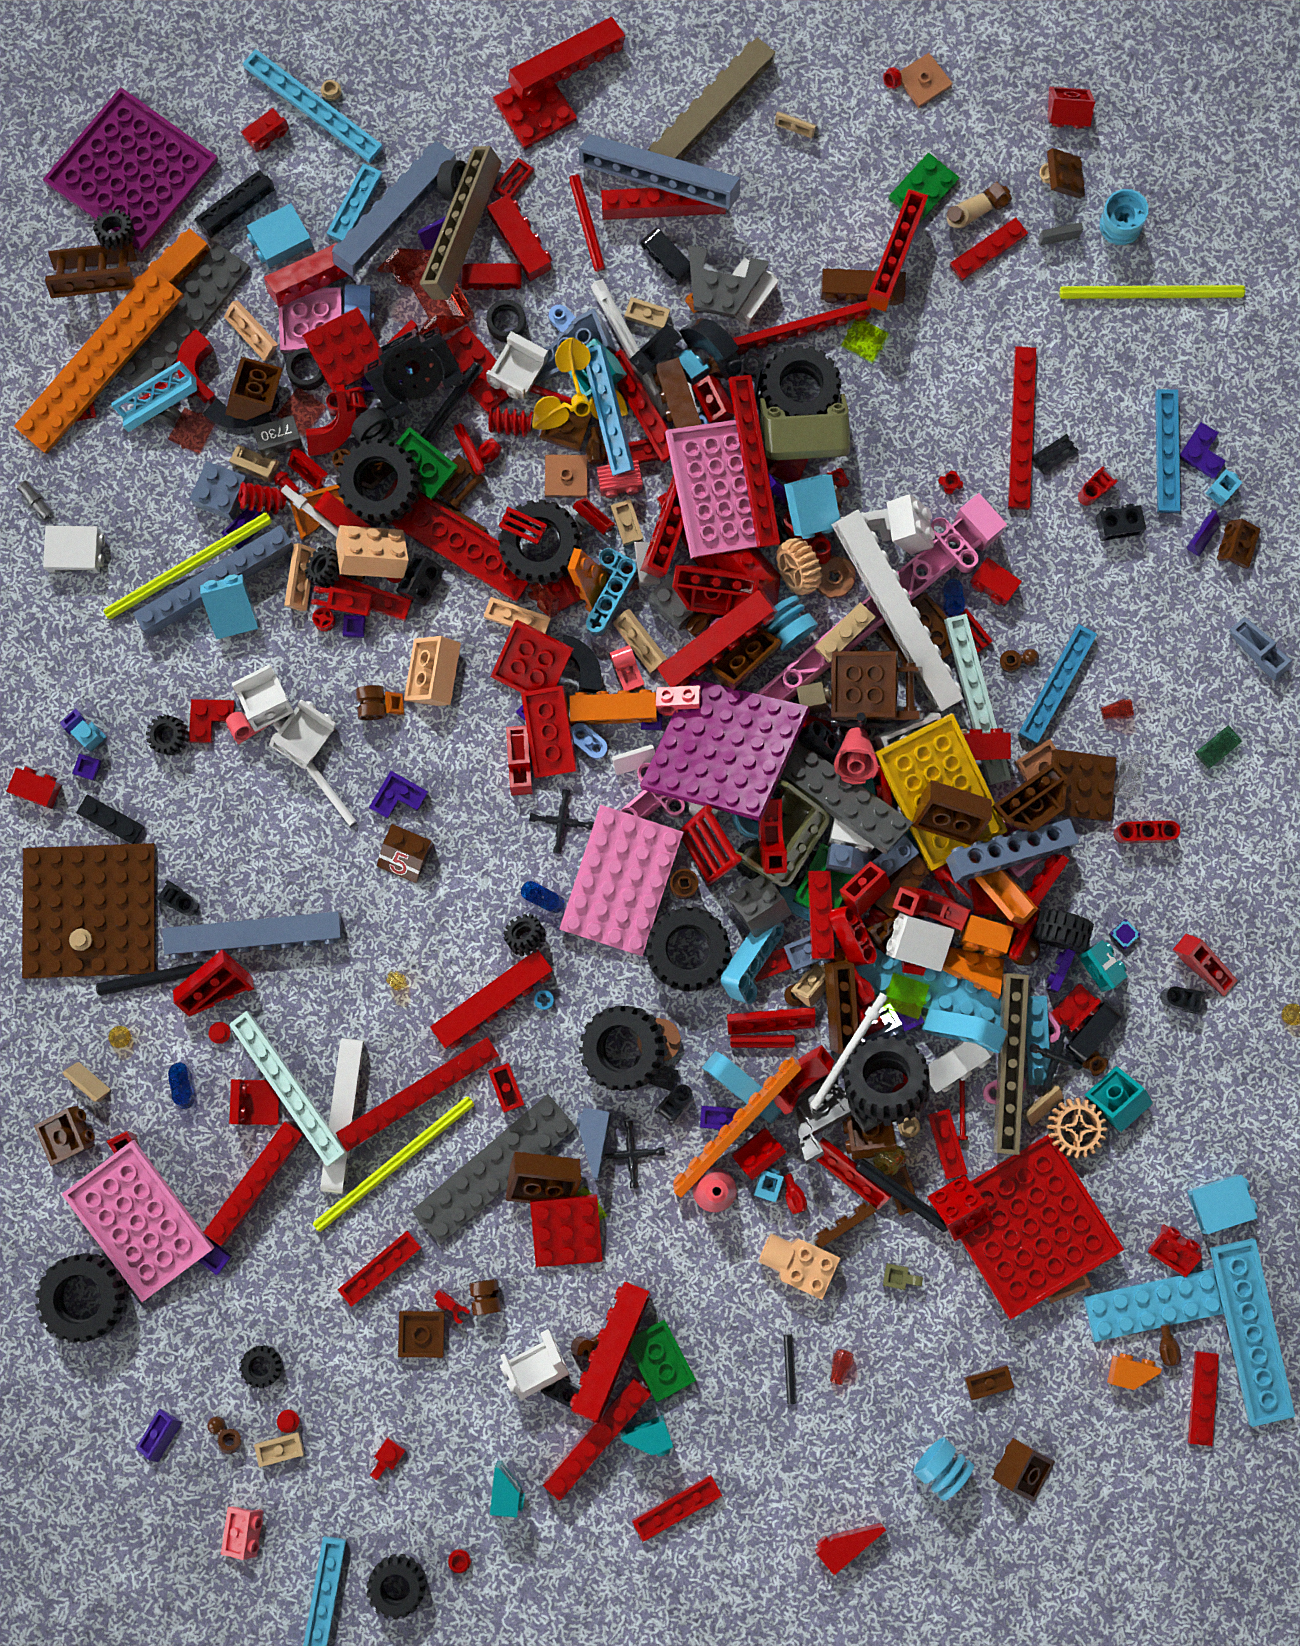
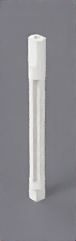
M604 280L595 281L591 289L630 359L639 348ZM632 364L663 420L667 419L665 410H668L666 404L661 402L659 392L662 390L659 386L655 385L652 372L649 370L642 375Z

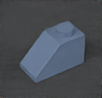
M832 843L828 848L825 870L856 875L871 861L872 855L852 846Z

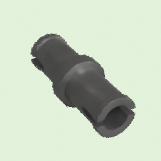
M27 480L17 486V490L28 501V506L34 508L44 522L54 516L53 514L55 513L43 501L44 497L38 494Z

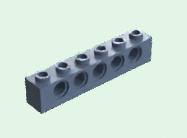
M1060 818L1049 822V825L1042 826L1033 833L1029 831L1023 832L1020 829L1010 833V836L1007 837L998 835L986 843L977 841L971 844V847L965 849L963 846L954 848L946 858L955 883L1072 850L1079 843L1070 819L1063 821ZM1047 835H1050L1054 841L1050 840ZM1028 840L1032 841L1034 846H1031ZM1009 846L1013 847L1015 852L1011 851ZM989 851L993 852L996 858L992 857ZM969 857L974 858L976 863L971 862Z

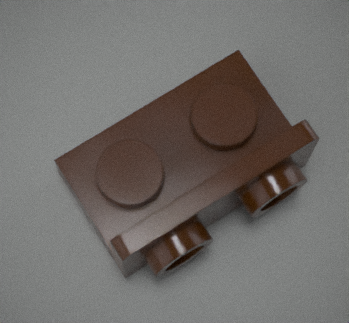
M1244 519L1228 521L1224 529L1221 545L1219 546L1217 560H1229L1243 569L1249 568L1261 529Z

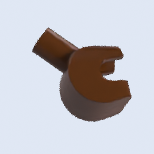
M598 1334L591 1339L583 1336L576 1337L571 1343V1353L580 1357L583 1354V1356L589 1358L592 1350H595V1347L599 1344L597 1341Z

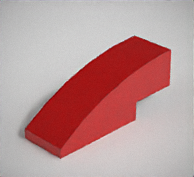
M526 725L506 727L511 796L533 794Z

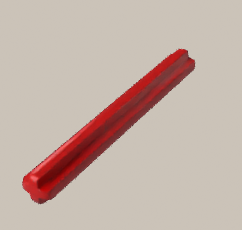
M578 174L571 175L569 182L593 268L596 272L605 269V264L581 178Z

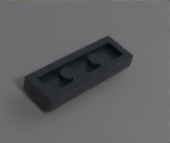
M88 794L76 812L78 815L131 844L135 843L144 828L142 824Z

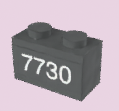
M293 415L252 427L262 458H273L279 453L292 452L296 447L303 446Z

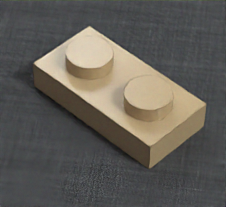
M631 297L624 314V319L661 330L667 323L670 309Z
M631 499L612 504L611 511L623 547L634 542L643 541V535Z
M300 1431L254 1444L259 1467L305 1454Z

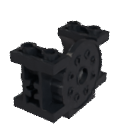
M439 326L420 336L416 329L405 333L378 348L379 358L364 366V376L373 387L389 419L403 417L406 414V410H408L407 399H419L430 395L438 388L441 381L445 389L449 387L454 389L461 385L462 380H464L463 370L445 341ZM415 360L419 363L420 369L417 373L411 374L407 372L405 365L408 361Z

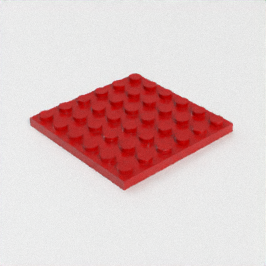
M1049 1134L1021 1150L1019 1155L1011 1156L970 1181L987 1203L993 1219L960 1238V1241L1009 1320L1124 1251L1123 1246L1067 1158L1059 1150L1060 1147L1052 1144L1055 1140L1053 1137L1050 1138Z

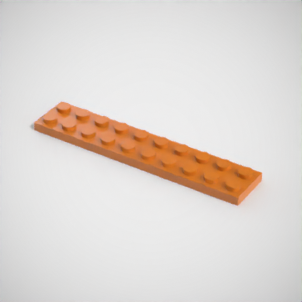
M151 267L17 421L14 427L45 454H48L77 421V418L91 405L184 297L183 293Z

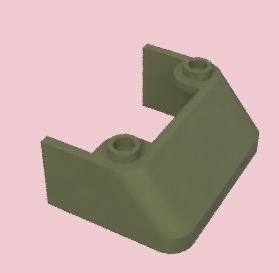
M840 394V403L830 406L827 409V414L785 416V412L778 407L767 409L764 398H760V429L765 456L768 459L790 460L843 457L850 453L849 409L845 394Z
M779 779L777 787L783 790L779 798L782 799V812L786 814L782 819L784 846L787 850V873L765 874L761 863L760 848L751 846L743 854L738 851L736 853L742 857L740 862L775 884L785 887L793 881L828 826L829 814L790 783Z

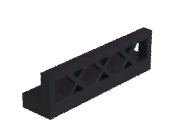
M259 169L194 220L211 239L275 190L273 181ZM260 177L261 180L252 186V183ZM240 191L243 192L240 196L236 198V194H238ZM223 204H228V205H226L224 208H222V209L220 210V207H221ZM207 216H212L204 223L202 222Z

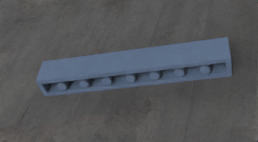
M592 134L579 147L580 166L729 210L740 196V177Z
M437 140L431 146H427L423 155L412 162L410 169L399 176L397 183L386 190L384 197L380 201L377 200L370 212L360 218L354 229L351 228L347 232L341 243L338 242L333 247V264L354 277L438 186L437 175L439 167L446 160H456V154Z
M279 525L137 610L133 615L142 630L150 637L204 604L200 595V585L209 580H223L225 577L233 574L237 576L243 574L245 580L293 551V543L283 527Z
M340 912L162 928L164 955L171 956L172 960L184 959V955L193 954V957H206V953L215 952L216 955L222 949L227 954L229 950H237V953H249L250 948H259V951H270L272 946H281V949L294 948V944L312 947L316 946V942L324 941L325 945L338 944V940H343Z

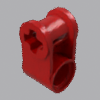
M354 387L345 390V392L349 391L351 404L347 405H355L356 414L364 413L368 410L364 400V388ZM332 392L327 395L326 404L329 413L336 416L338 408L331 405L337 402L336 392Z
M1104 466L1079 491L1078 500L1081 504L1085 506L1094 504L1118 482L1117 479H1113L1105 471L1106 468ZM1086 491L1092 492L1093 497L1088 496Z

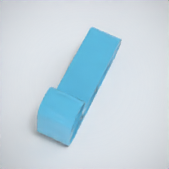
M605 548L599 553V562L602 569L612 575L586 620L587 629L593 636H601L606 632L637 577L635 562L611 548ZM612 556L615 559L611 564H605L603 562L604 558ZM625 566H631L633 571L629 574H624L622 569ZM615 584L623 586L620 592H613L611 589ZM606 602L612 604V608L608 611L601 609L602 605ZM599 621L601 627L596 626L595 629H593L592 623H597Z
M779 922L756 938L751 932L745 938L721 976L722 986L730 998L749 1005L755 1001L758 990L753 980L783 936L784 924L782 922Z
M928 1009L921 1029L923 1032L933 1036L975 1043L995 1053L1001 1052L1007 1035L1005 1029L986 1019Z
M714 1051L701 1067L746 1105L752 1094L758 1093L762 1089L758 1083L738 1066L717 1051ZM772 1100L759 1115L772 1124L782 1110Z

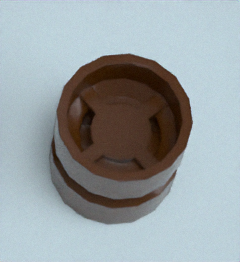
M366 685L356 688V700L360 703L357 707L359 720H380L386 717L385 705L382 703L385 699L383 686Z
M689 869L677 870L672 875L670 890L675 898L687 900L696 894L699 881L697 875Z
M498 1279L469 1283L470 1296L474 1297V1301L471 1302L473 1315H485L502 1311L500 1298L496 1296L499 1292Z

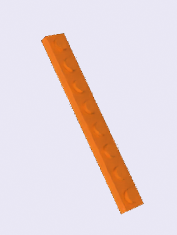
M793 1056L789 1060H784L778 1068L779 1071L774 1076L768 1077L763 1084L764 1087L758 1093L752 1094L748 1104L734 1114L730 1124L724 1125L719 1130L716 1139L709 1141L705 1145L703 1153L690 1161L689 1168L684 1173L681 1172L676 1176L673 1181L674 1193L682 1198L802 1069L798 1060Z

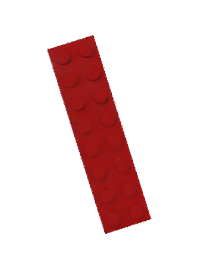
M398 479L395 480L382 500L388 498L394 492ZM420 492L417 495L420 498L418 503L414 502L411 506L413 510L410 513H404L403 519H394L393 523L389 524L397 530H403L404 534L516 603L529 585L527 581L517 578L506 566L499 552L498 546H500L498 540Z

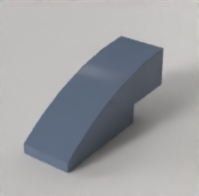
M1245 616L1229 629L1236 642L1274 681L1291 668L1292 660L1276 647V642Z

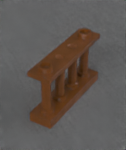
M128 241V247L123 245L122 250L116 247V251H113L112 248L107 250L105 246L102 247L101 245L48 251L53 269L56 271V275L45 276V283L51 299L133 289L135 286L134 277L130 266H127L128 262L137 261L133 243ZM119 263L118 268L106 269L108 264ZM98 266V270L86 271V267ZM77 268V272L65 274V269Z
M903 663V667H898V672H905L906 707H904V711H897V717H866V719H924L923 710L917 711V706H915L914 672L922 671V667H916V663ZM834 717V720H857V717Z

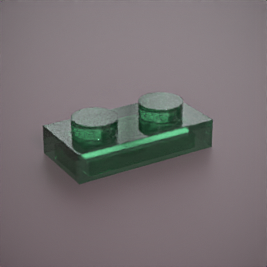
M1228 725L1194 754L1207 769H1210L1243 741Z

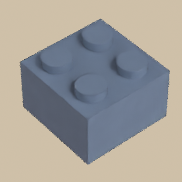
M206 461L190 496V501L197 508L234 521L240 507L238 499L240 485L242 482L247 484L249 481L242 474Z

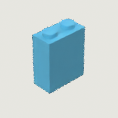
M291 203L247 225L250 232L247 234L251 245H257L259 251L256 253L261 263L266 262L269 268L313 246L308 232Z
M822 474L784 484L794 535L808 539L815 537V533L822 531V534L835 531L831 524L838 521L840 516L832 475Z
M235 574L229 575L219 581L209 580L200 585V595L216 640L258 629V619L243 574L238 576Z
M1236 1174L1187 1190L1202 1234H1210L1257 1219V1205L1250 1198L1248 1192L1250 1185L1247 1179L1243 1178V1175Z

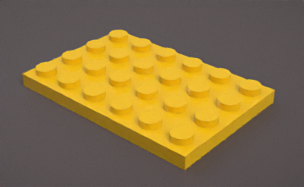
M949 714L875 752L878 763L903 816L912 822L921 794L930 780L992 799V806L995 804L954 714ZM993 808L992 819L976 842L983 841L986 843L993 837L1008 831L1003 819ZM912 826L910 828L919 850L931 871L946 864V858L954 848L963 846L964 849L971 847V845Z

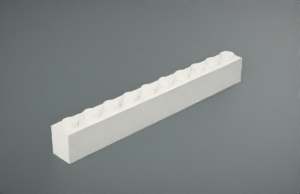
M859 509L855 510L831 525L908 663H916V667H922V671L914 672L935 712L943 711L963 699L961 695L962 689L957 682L953 681L951 677L952 671L948 664L943 663L939 647L936 644L933 645L929 629L925 625L923 626L919 619L921 618L919 611L916 607H912L908 591L902 588L899 583L898 573L891 569L888 563V555L884 550L881 551L877 544L879 542L877 535L870 531L867 526V517L863 512L860 513Z

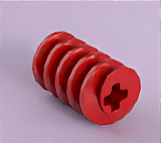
M491 407L488 419L489 432L493 433L495 428H497L498 434H502L505 429L506 435H510L513 430L514 435L518 436L521 431L522 436L527 437L528 433L530 432L531 434L533 411L526 417L525 410H522L520 416H518L516 409L513 410L512 414H509L508 408H505L504 412L501 413L500 407H497L495 412L492 411Z
M242 482L239 488L238 499L241 509H245L246 504H248V509L252 511L256 505L257 512H261L264 507L265 513H269L272 508L273 514L277 515L279 509H284L287 496L281 492V489L278 490L275 487L270 489L269 486L262 487L258 484L254 486L252 483L245 484V482Z

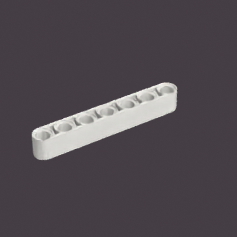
M342 1038L340 1042L329 1127L336 1137L337 1131L354 1121L352 1117L356 1112L357 1097L355 1095L359 1090L360 1075L358 1073L362 1067L363 1053L361 1051L364 1048V1040ZM350 1151L330 1167L323 1163L320 1188L322 1192L344 1194L345 1186L343 1184L346 1181L348 1164L346 1162L349 1159Z

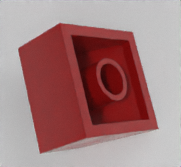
M1049 86L1048 120L1052 126L1064 127V125H1072V127L1077 129H1083L1085 126L1091 127L1095 100L1090 89Z

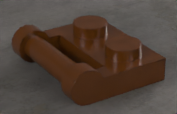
M458 454L452 462L459 469L438 493L456 510H459L462 506L461 503L479 484H483L486 481L482 474L476 475L471 465ZM472 475L474 478L453 498L451 495Z

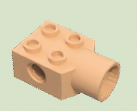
M771 1233L758 1262L778 1271L781 1281L823 1300L840 1257L799 1238L789 1242Z

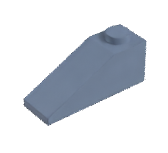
M583 1108L582 1114H578L577 1127H580L579 1131L592 1176L595 1181H600L611 1114L607 1111Z

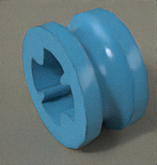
M541 990L535 995L534 1002L537 1008L548 1010L554 1004V997L551 992ZM546 994V997L551 999L550 1003L547 1002V1006H542V1003L538 1002V998H542L540 995Z

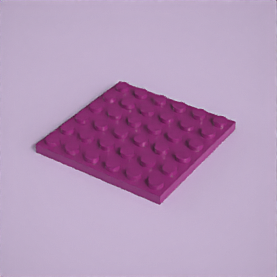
M120 87L42 180L96 221H98V215L103 217L102 212L104 211L106 214L111 209L114 213L116 209L120 210V213L124 211L130 217L135 230L133 246L142 253L219 159L214 153ZM114 227L110 229V231L115 233L119 231L121 227Z
M690 678V683L687 686H700L701 689L700 709H678V713L674 712L640 783V787L645 791L702 806L711 805L713 809L761 821L810 712L809 707L738 689L734 691L730 687Z

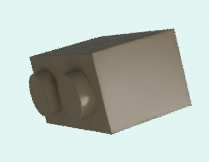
M823 682L797 687L799 703L809 707V714L831 710V691L829 687H825Z

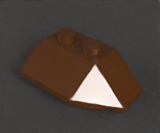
M1053 762L995 803L992 808L1007 824L1033 833L1065 809L1068 777Z

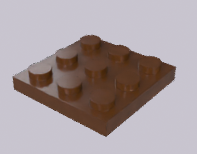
M925 592L914 600L911 605L919 611L921 616L919 619L922 625L929 629L931 633L930 639L933 645L936 644L942 654L940 657L944 660L953 653L944 622L948 617ZM885 623L876 631L877 635L891 651H898V660L902 664L908 663L888 625Z
M898 651L832 652L831 717H857V714L860 712L864 713L866 717H897Z
M1059 749L1052 750L1051 763L1054 762L1068 777L1065 809L1058 815L1110 822L1117 757Z

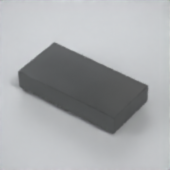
M1082 223L1042 230L1038 238L1039 246L1080 238L1084 230Z

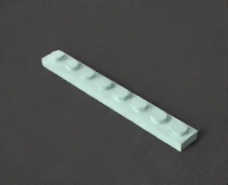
M967 614L947 618L944 622L973 729H982L983 732H990V728H997ZM1006 759L982 760L988 785L1011 780Z
M245 1011L229 1024L325 1165L330 1167L347 1154L346 1150L251 1013Z

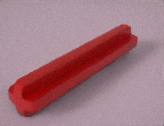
M459 423L453 427L454 432L476 475L484 473L486 470L464 424Z
M1040 906L1037 907L1038 910L1029 918L1022 930L1018 931L1009 952L1010 959L1016 961L1021 959L1038 920L1039 912L1041 911Z
M731 1035L730 1046L731 1048H794L795 1037L794 1035Z

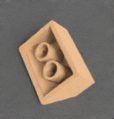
M443 636L414 639L404 701L434 706L451 705L457 663L460 655V642Z

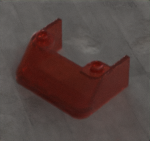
M397 248L377 270L381 273H393L396 282L400 286L413 289L429 318L424 323V327L418 332L419 336L436 326H439L442 335L445 336L468 324L474 318L473 311L457 283L454 286L450 299L432 300L420 285L433 250Z

